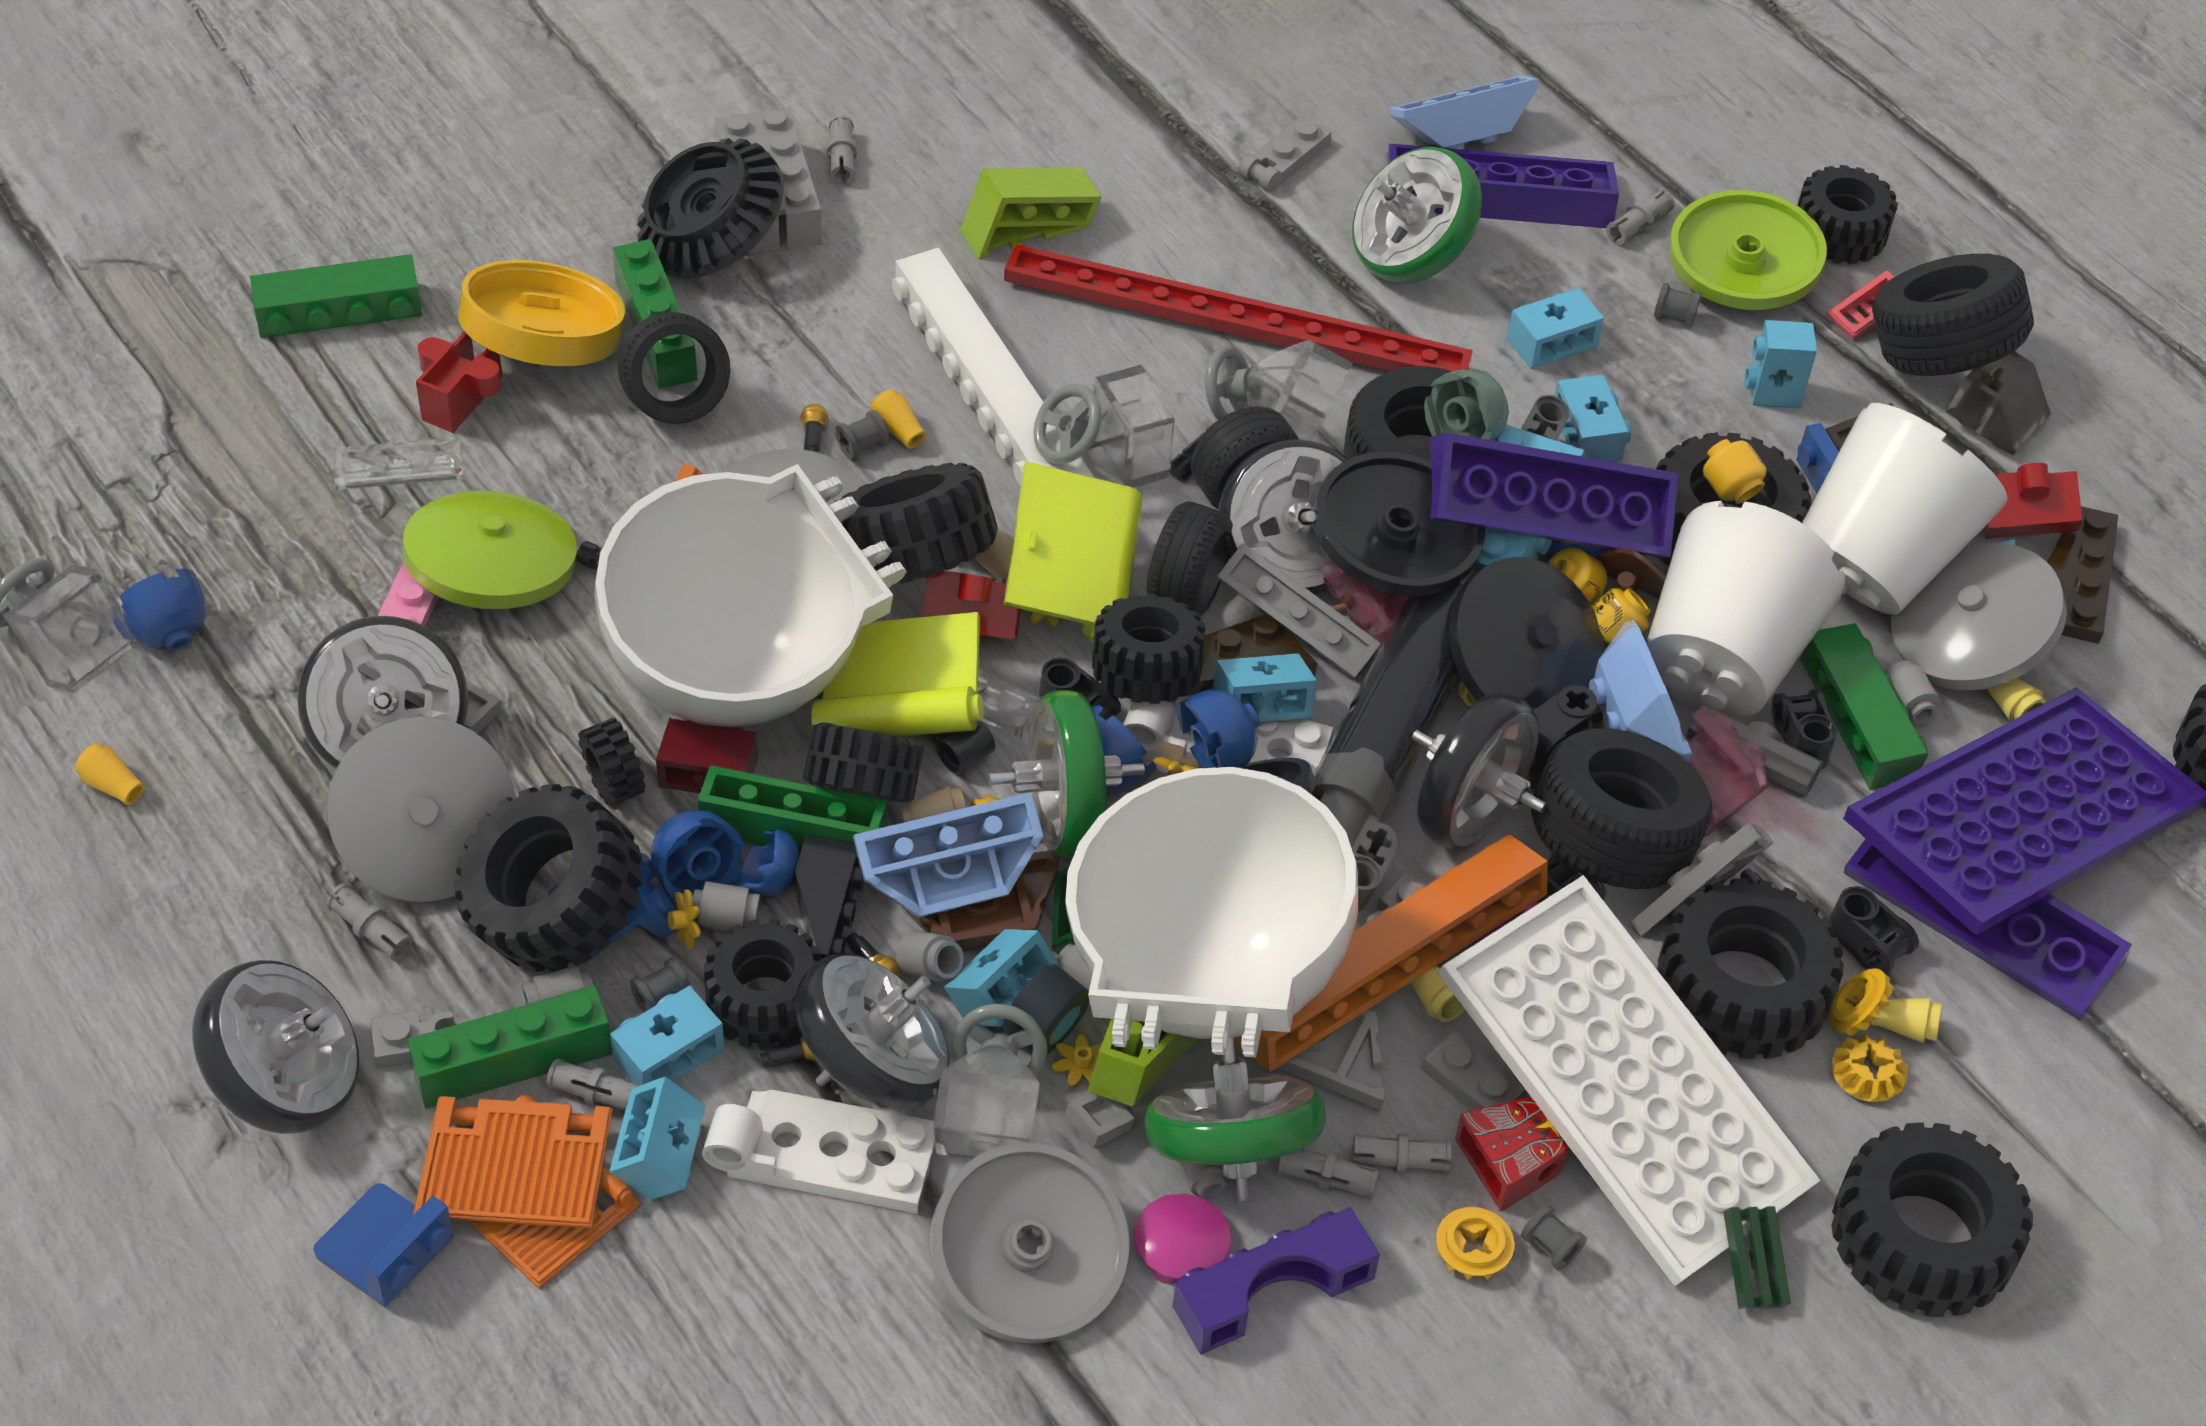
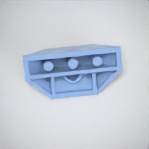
M1520 75L1506 80L1389 107L1388 114L1427 144L1442 148L1464 149L1465 142L1476 140V143H1489L1498 140V134L1510 132L1537 91L1539 79Z
M1634 620L1625 621L1598 660L1594 679H1591L1589 682V689L1596 695L1597 705H1599L1603 714L1604 729L1629 731L1648 737L1667 746L1689 763L1692 755L1691 749L1682 734L1679 719L1641 630Z
M1032 792L853 835L864 881L918 918L1008 896L1043 838Z

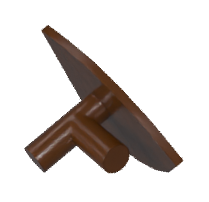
M1619 548L1605 550L1600 553L1597 560L1602 562L1608 576L1617 579L1619 589L1625 591L1627 588H1631L1635 592L1639 589L1660 599L1666 576L1636 550Z

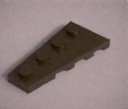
M2081 506L2083 521L2079 531L2063 532L2047 563L2056 572L2066 598L2067 616L2061 635L2099 644L2104 634L2118 515Z
M1262 615L1205 635L1200 682L1197 687L1191 688V693L1186 696L1200 693L1201 687L1213 686L1216 660L1299 653L1314 677L1316 676L1317 663L1286 629L1280 626L1274 619L1267 615Z

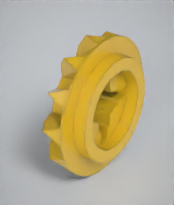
M1874 968L1858 973L1847 980L1838 990L1830 1009L1829 1022L1831 1026L1839 1033H1846L1849 1036L1856 1034L1859 1029L1867 1030L1870 1022L1874 1019H1880L1879 1013L1890 1003L1887 998L1892 994L1894 988L1889 982L1890 977L1880 969Z
M1864 1033L1859 1039L1847 1037L1844 1043L1839 1048H1836L1831 1066L1835 1080L1848 1094L1867 1102H1884L1896 1097L1903 1090L1907 1082L1909 1064L1901 1059V1049L1889 1047L1886 1044L1885 1037L1876 1041L1870 1039ZM1865 1057H1869L1873 1065L1879 1067L1875 1079L1873 1073H1870L1869 1067L1863 1065Z
M1464 1207L1449 1213L1439 1224L1435 1237L1437 1256H1441L1444 1259L1448 1272L1455 1269L1463 1273L1466 1280L1473 1276H1483L1488 1281L1494 1273L1498 1271L1504 1272L1513 1256L1515 1247L1514 1236L1508 1224L1494 1212L1479 1207ZM1486 1235L1482 1247L1483 1252L1474 1249L1471 1252L1464 1253L1466 1239L1474 1242Z

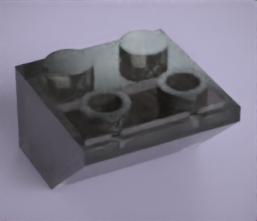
M2014 351L1991 364L1973 369L1964 378L1946 413L1956 418L1962 425L1971 428L1991 441L1997 448L2014 456L2049 418L2051 411L2034 363Z

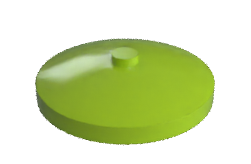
M1752 190L1721 191L1695 200L1685 207L1676 218L1669 241L1671 264L1679 278L1694 292L1702 293V297L1720 305L1745 310L1778 308L1789 305L1806 296L1819 282L1827 255L1826 241L1820 227L1803 209L1781 197Z
M467 491L438 498L415 512L404 530L402 554L409 574L417 583L434 595L468 607L510 609L535 604L560 591L574 573L577 543L569 524L558 513L542 503L506 492Z

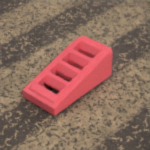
M1886 270L1829 310L1827 317L1853 341L1875 330L1876 326L1872 307L1869 303L1874 302L1881 287L1894 278V276ZM1861 308L1868 317L1864 318L1857 309ZM1849 314L1858 324L1854 326L1844 316Z

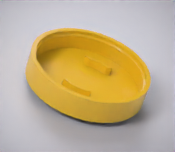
M532 260L498 261L472 270L463 280L458 310V320L462 329L480 345L512 359L548 366H578L607 358L619 346L625 316V307L622 299L602 281L566 266Z

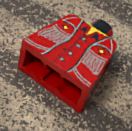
M1528 1097L1474 1109L1460 1115L1455 1140L1500 1211L1517 1203L1556 1178L1562 1172L1567 1155L1566 1142L1532 1098Z

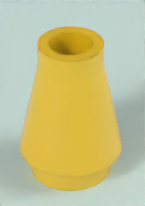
M888 389L873 400L870 411L876 410L884 420L888 432L900 440L908 449L916 448L925 440L927 433L921 427L905 394L898 393L895 389Z
M99 743L92 744L83 751L75 764V771L80 775L82 783L115 797L126 805H131L138 800L145 789V784L137 779L111 746H102Z

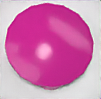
M1185 1193L1165 1195L1149 1203L1138 1216L1133 1234L1137 1253L1146 1266L1153 1270L1155 1278L1165 1284L1176 1283L1185 1273L1194 1268L1202 1267L1206 1269L1223 1262L1229 1255L1232 1242L1229 1222L1220 1209L1202 1197Z

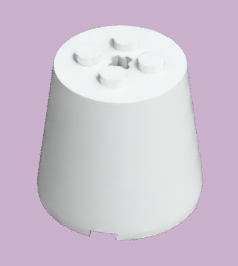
M1870 403L1867 409L1864 408L1858 415L1802 524L1820 536L1834 551L1832 561L1837 570H1844L1845 587L1842 594H1847L1879 612L1898 615L2002 510L2008 501V497L1998 478L1972 452L1967 450L1963 456L1942 441L1946 433L1909 412L1886 404Z
M1714 501L1694 509L1687 516L1681 527L1646 642L1668 694L1694 708L1699 709L1702 704H1706L1732 718L1748 717L1758 713L1765 706L1839 602L1844 591V570H1837L1832 561L1834 551L1806 525L1782 512L1763 505L1744 502L1742 508L1724 507L1722 501Z

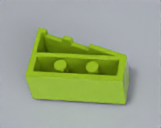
M1111 1019L1098 1053L1088 1092L1133 1107L1199 1039L1167 1033L1161 1030L1156 1050L1145 1049L1142 1041V1029L1145 1022L1132 1020L1130 1036L1126 1047H1117L1112 1044L1114 1019Z

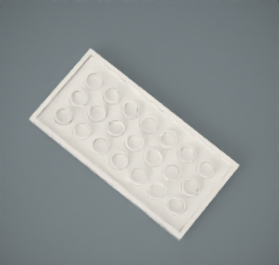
M1584 875L1445 963L1437 972L1674 1286L1680 1284L1729 1248L1723 1211L1730 1207H1740V1209L1757 1207L1758 1209H1763L1766 1206H1775L1776 1213H1778L1821 1181ZM1742 1221L1744 1236L1748 1234L1746 1221Z

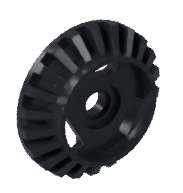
M725 138L719 142L701 143L680 152L661 168L647 190L642 204L644 212L638 217L637 225L641 229L637 234L638 242L648 239L652 240L665 274L671 277L699 278L729 267L749 253L760 242L776 219L784 193V180L779 165L760 144L756 142L751 144L747 139L739 138L735 142L730 138ZM716 200L709 210L702 212V209L709 202ZM671 211L675 228L667 231V219Z

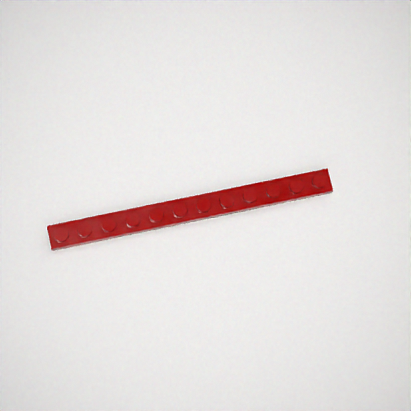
M1015 244L1004 269V281L1386 371L1408 366H1430L1447 369L1452 372L1456 370H1469L1473 350L1019 244Z

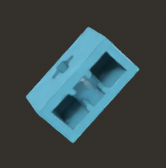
M1576 288L1512 310L1506 339L1527 365L1533 369L1597 347L1604 317L1582 290Z
M1765 320L1761 336L1754 337L1752 347L1753 365H1747L1745 370L1744 384L1746 389H1751L1753 405L1801 407L1817 353L1813 323Z
M1604 374L1558 380L1554 396L1563 400L1570 411L1569 418L1562 430L1566 444L1585 450V457L1606 461L1622 460L1626 443L1631 440V427L1628 419H1623L1618 408L1617 394L1615 390H1610Z
M1299 653L1216 660L1213 690L1228 692L1236 696L1243 705L1250 703L1255 709L1260 722L1304 719L1312 717L1317 680Z
M1005 929L947 983L944 988L964 1018L972 1010L984 1005H1011L1024 986L1038 972L1053 964L1059 967L1060 965L1038 930ZM992 1018L979 1024L1000 1027L1004 1023V1019Z
M690 985L676 994L666 995L656 1006L636 1018L626 1019L616 1030L610 1033L614 1062L632 1083L643 1085L662 1077H667L673 1082L725 1050L723 1023Z
M667 1077L632 1088L609 1172L649 1200L685 1189L691 1174L690 1167L696 1143L701 1133V1123L706 1105Z

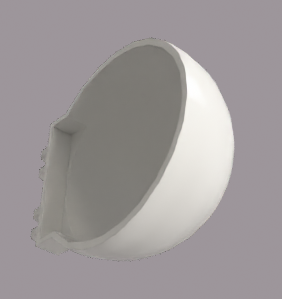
M798 464L771 477L731 472L693 475L659 487L635 502L613 526L600 552L594 590L595 603L603 640L618 669L641 695L670 714L698 724L731 728L758 725L793 713L824 691L847 662L860 628L890 613L893 594L889 587L903 579L905 573H907L900 562L891 563V565L875 571L873 567L884 562L892 552L886 542L880 541L875 545L860 550L840 523L855 514L859 507L852 496L827 505L826 502L837 497L844 487L837 476L813 485Z
M1236 767L1192 769L1158 778L1126 794L1103 812L1077 846L1067 872L1066 911L1074 942L1080 957L1092 974L1088 997L1093 1017L1114 1019L1112 1044L1117 1047H1126L1130 1036L1132 1020L1145 1022L1142 1029V1041L1145 1049L1156 1050L1161 1030L1192 1038L1212 1039V1052L1218 1055H1225L1229 1038L1242 1036L1241 1048L1244 1057H1256L1261 1031L1290 1032L1293 1015L1324 989L1342 963L1358 916V869L1346 831L1329 808L1302 787L1272 774Z

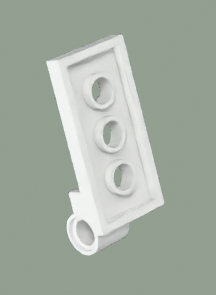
M1193 695L1178 697L1177 700L1172 702L1160 701V704H1150L1149 702L1142 701L1141 703L1132 702L1123 725L1147 751L1142 759L1152 761L1156 757H1164L1171 761L1177 760L1182 766L1192 765L1196 768H1201L1189 749L1195 745L1192 735L1187 733L1183 735L1177 716V704ZM1305 719L1260 722V727L1256 728L1258 741L1255 755L1249 763L1275 759L1268 752L1273 749H1282L1290 754L1286 758H1300L1309 762L1314 773L1332 740L1334 727Z
M772 1089L762 1092L752 1091L747 1107L736 1104H724L715 1110L702 1156L711 1166L726 1171L727 1177L918 1214L940 1133V1122ZM783 1133H792L800 1138L799 1142L792 1147H781L774 1142V1139ZM830 1142H839L847 1148L845 1153L836 1157L825 1155L821 1149ZM878 1151L888 1152L895 1158L890 1164L885 1166L874 1165L868 1160L873 1153Z

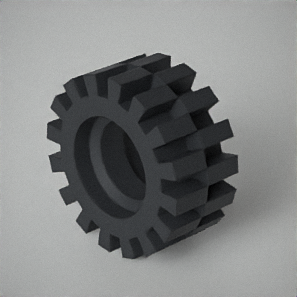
M611 718L578 733L580 739L578 740L579 746L583 751L581 755L587 764L585 767L588 774H591L594 787L598 788V794L601 799H604L606 805L613 806L645 792L646 784L643 780L645 777L639 767L641 765L639 757H636L634 752L636 749L633 743H630L627 731H623L620 721L617 722L616 718Z

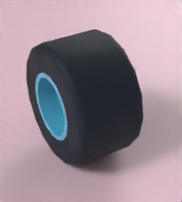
M1053 964L1038 972L1020 991L1011 1006L1022 1009L1038 1022L1047 1041L1048 1055L1056 1049L1057 1044L1062 1043L1082 1018L1090 1002L1088 997L1089 990L1059 966ZM1004 1019L1003 1029L1009 1035L1024 1030L1019 1024ZM1033 1044L1025 1047L1033 1053Z

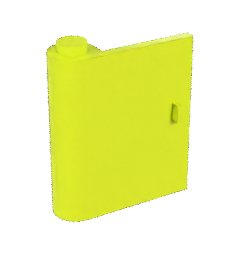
M1026 461L1023 467L1004 605L1083 623L1082 633L1094 644L1097 615H1101V610L1106 605H1112L1114 600L1119 598L1128 599L1130 595L1142 504L1141 492L1129 486Z
M972 612L875 621L861 627L847 662L824 689L823 699H817L813 702L811 712L812 728L815 724L825 722L897 737L974 731L977 727V721H983L984 703L982 696L978 694L979 613Z

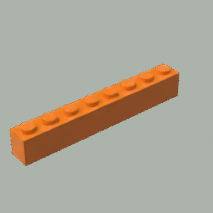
M1508 834L1494 844L1486 846L1481 852L1459 866L1451 868L1446 874L1427 886L1419 888L1414 894L1392 908L1384 910L1379 916L1353 931L1342 963L1324 989L1293 1015L1290 1032L1261 1031L1257 1055L1251 1058L1266 1071L1272 1072L1547 895L1548 861ZM1242 1036L1233 1038L1234 1044L1242 1050Z

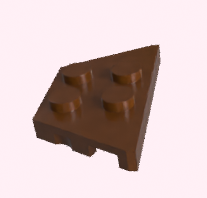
M1052 850L1034 852L1009 895L920 918L905 908L903 909L925 932L949 936L955 940L962 950L986 947L1005 929L1038 930L1059 867L1060 857L1054 854Z

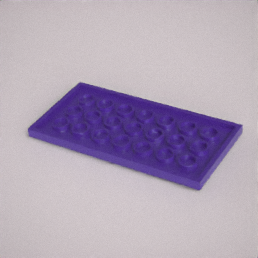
M2076 687L1849 805L1843 819L1975 935H1978L2200 809L2206 802V791Z

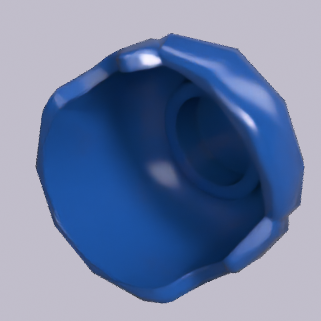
M776 829L774 832L765 831L764 836L770 841L768 845L750 847L742 864L741 874L737 880V886L749 888V893L760 894L762 898L769 899L779 896L795 880V869L800 853L794 837L788 832Z

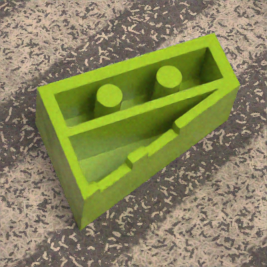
M983 168L960 231L977 258L982 259L989 257V250L1009 245L1013 250L1015 244L1023 245V240L1040 235L1047 240L1090 227L1102 196L1083 168Z

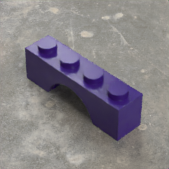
M1351 1207L1337 1213L1332 1211L1325 1212L1317 1216L1307 1226L1293 1232L1283 1230L1273 1235L1265 1244L1251 1250H1236L1229 1254L1223 1262L1209 1268L1198 1267L1188 1271L1175 1283L1172 1307L1198 1352L1202 1355L1245 1336L1249 1312L1248 1303L1262 1288L1280 1281H1301L1321 1289L1330 1297H1334L1375 1279L1380 1253Z

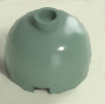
M1456 370L1444 374L1433 381L1431 386H1434L1432 394L1425 398L1424 403L1426 423L1433 437L1447 432L1497 441V438H1499L1507 425L1509 409L1505 393L1493 377L1478 370Z

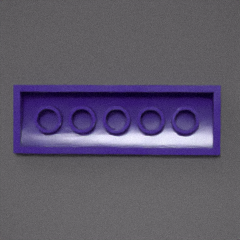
M1389 143L1387 164L1408 151L1427 146ZM1443 148L1461 156L1475 171L1482 189V211L1480 218L1606 228L1609 223L1615 221L1619 191L1614 162ZM1415 190L1411 191V193L1417 197ZM1435 208L1434 212L1441 215L1444 208Z
M1447 432L1429 438L1432 463L1430 520L1608 550L1618 548L1636 550L1641 555L1662 559L1671 557L1679 473Z
M1867 839L1863 841L1844 868L1845 875L2079 1021L2126 962L2132 946L2128 941L2051 894L1975 935Z

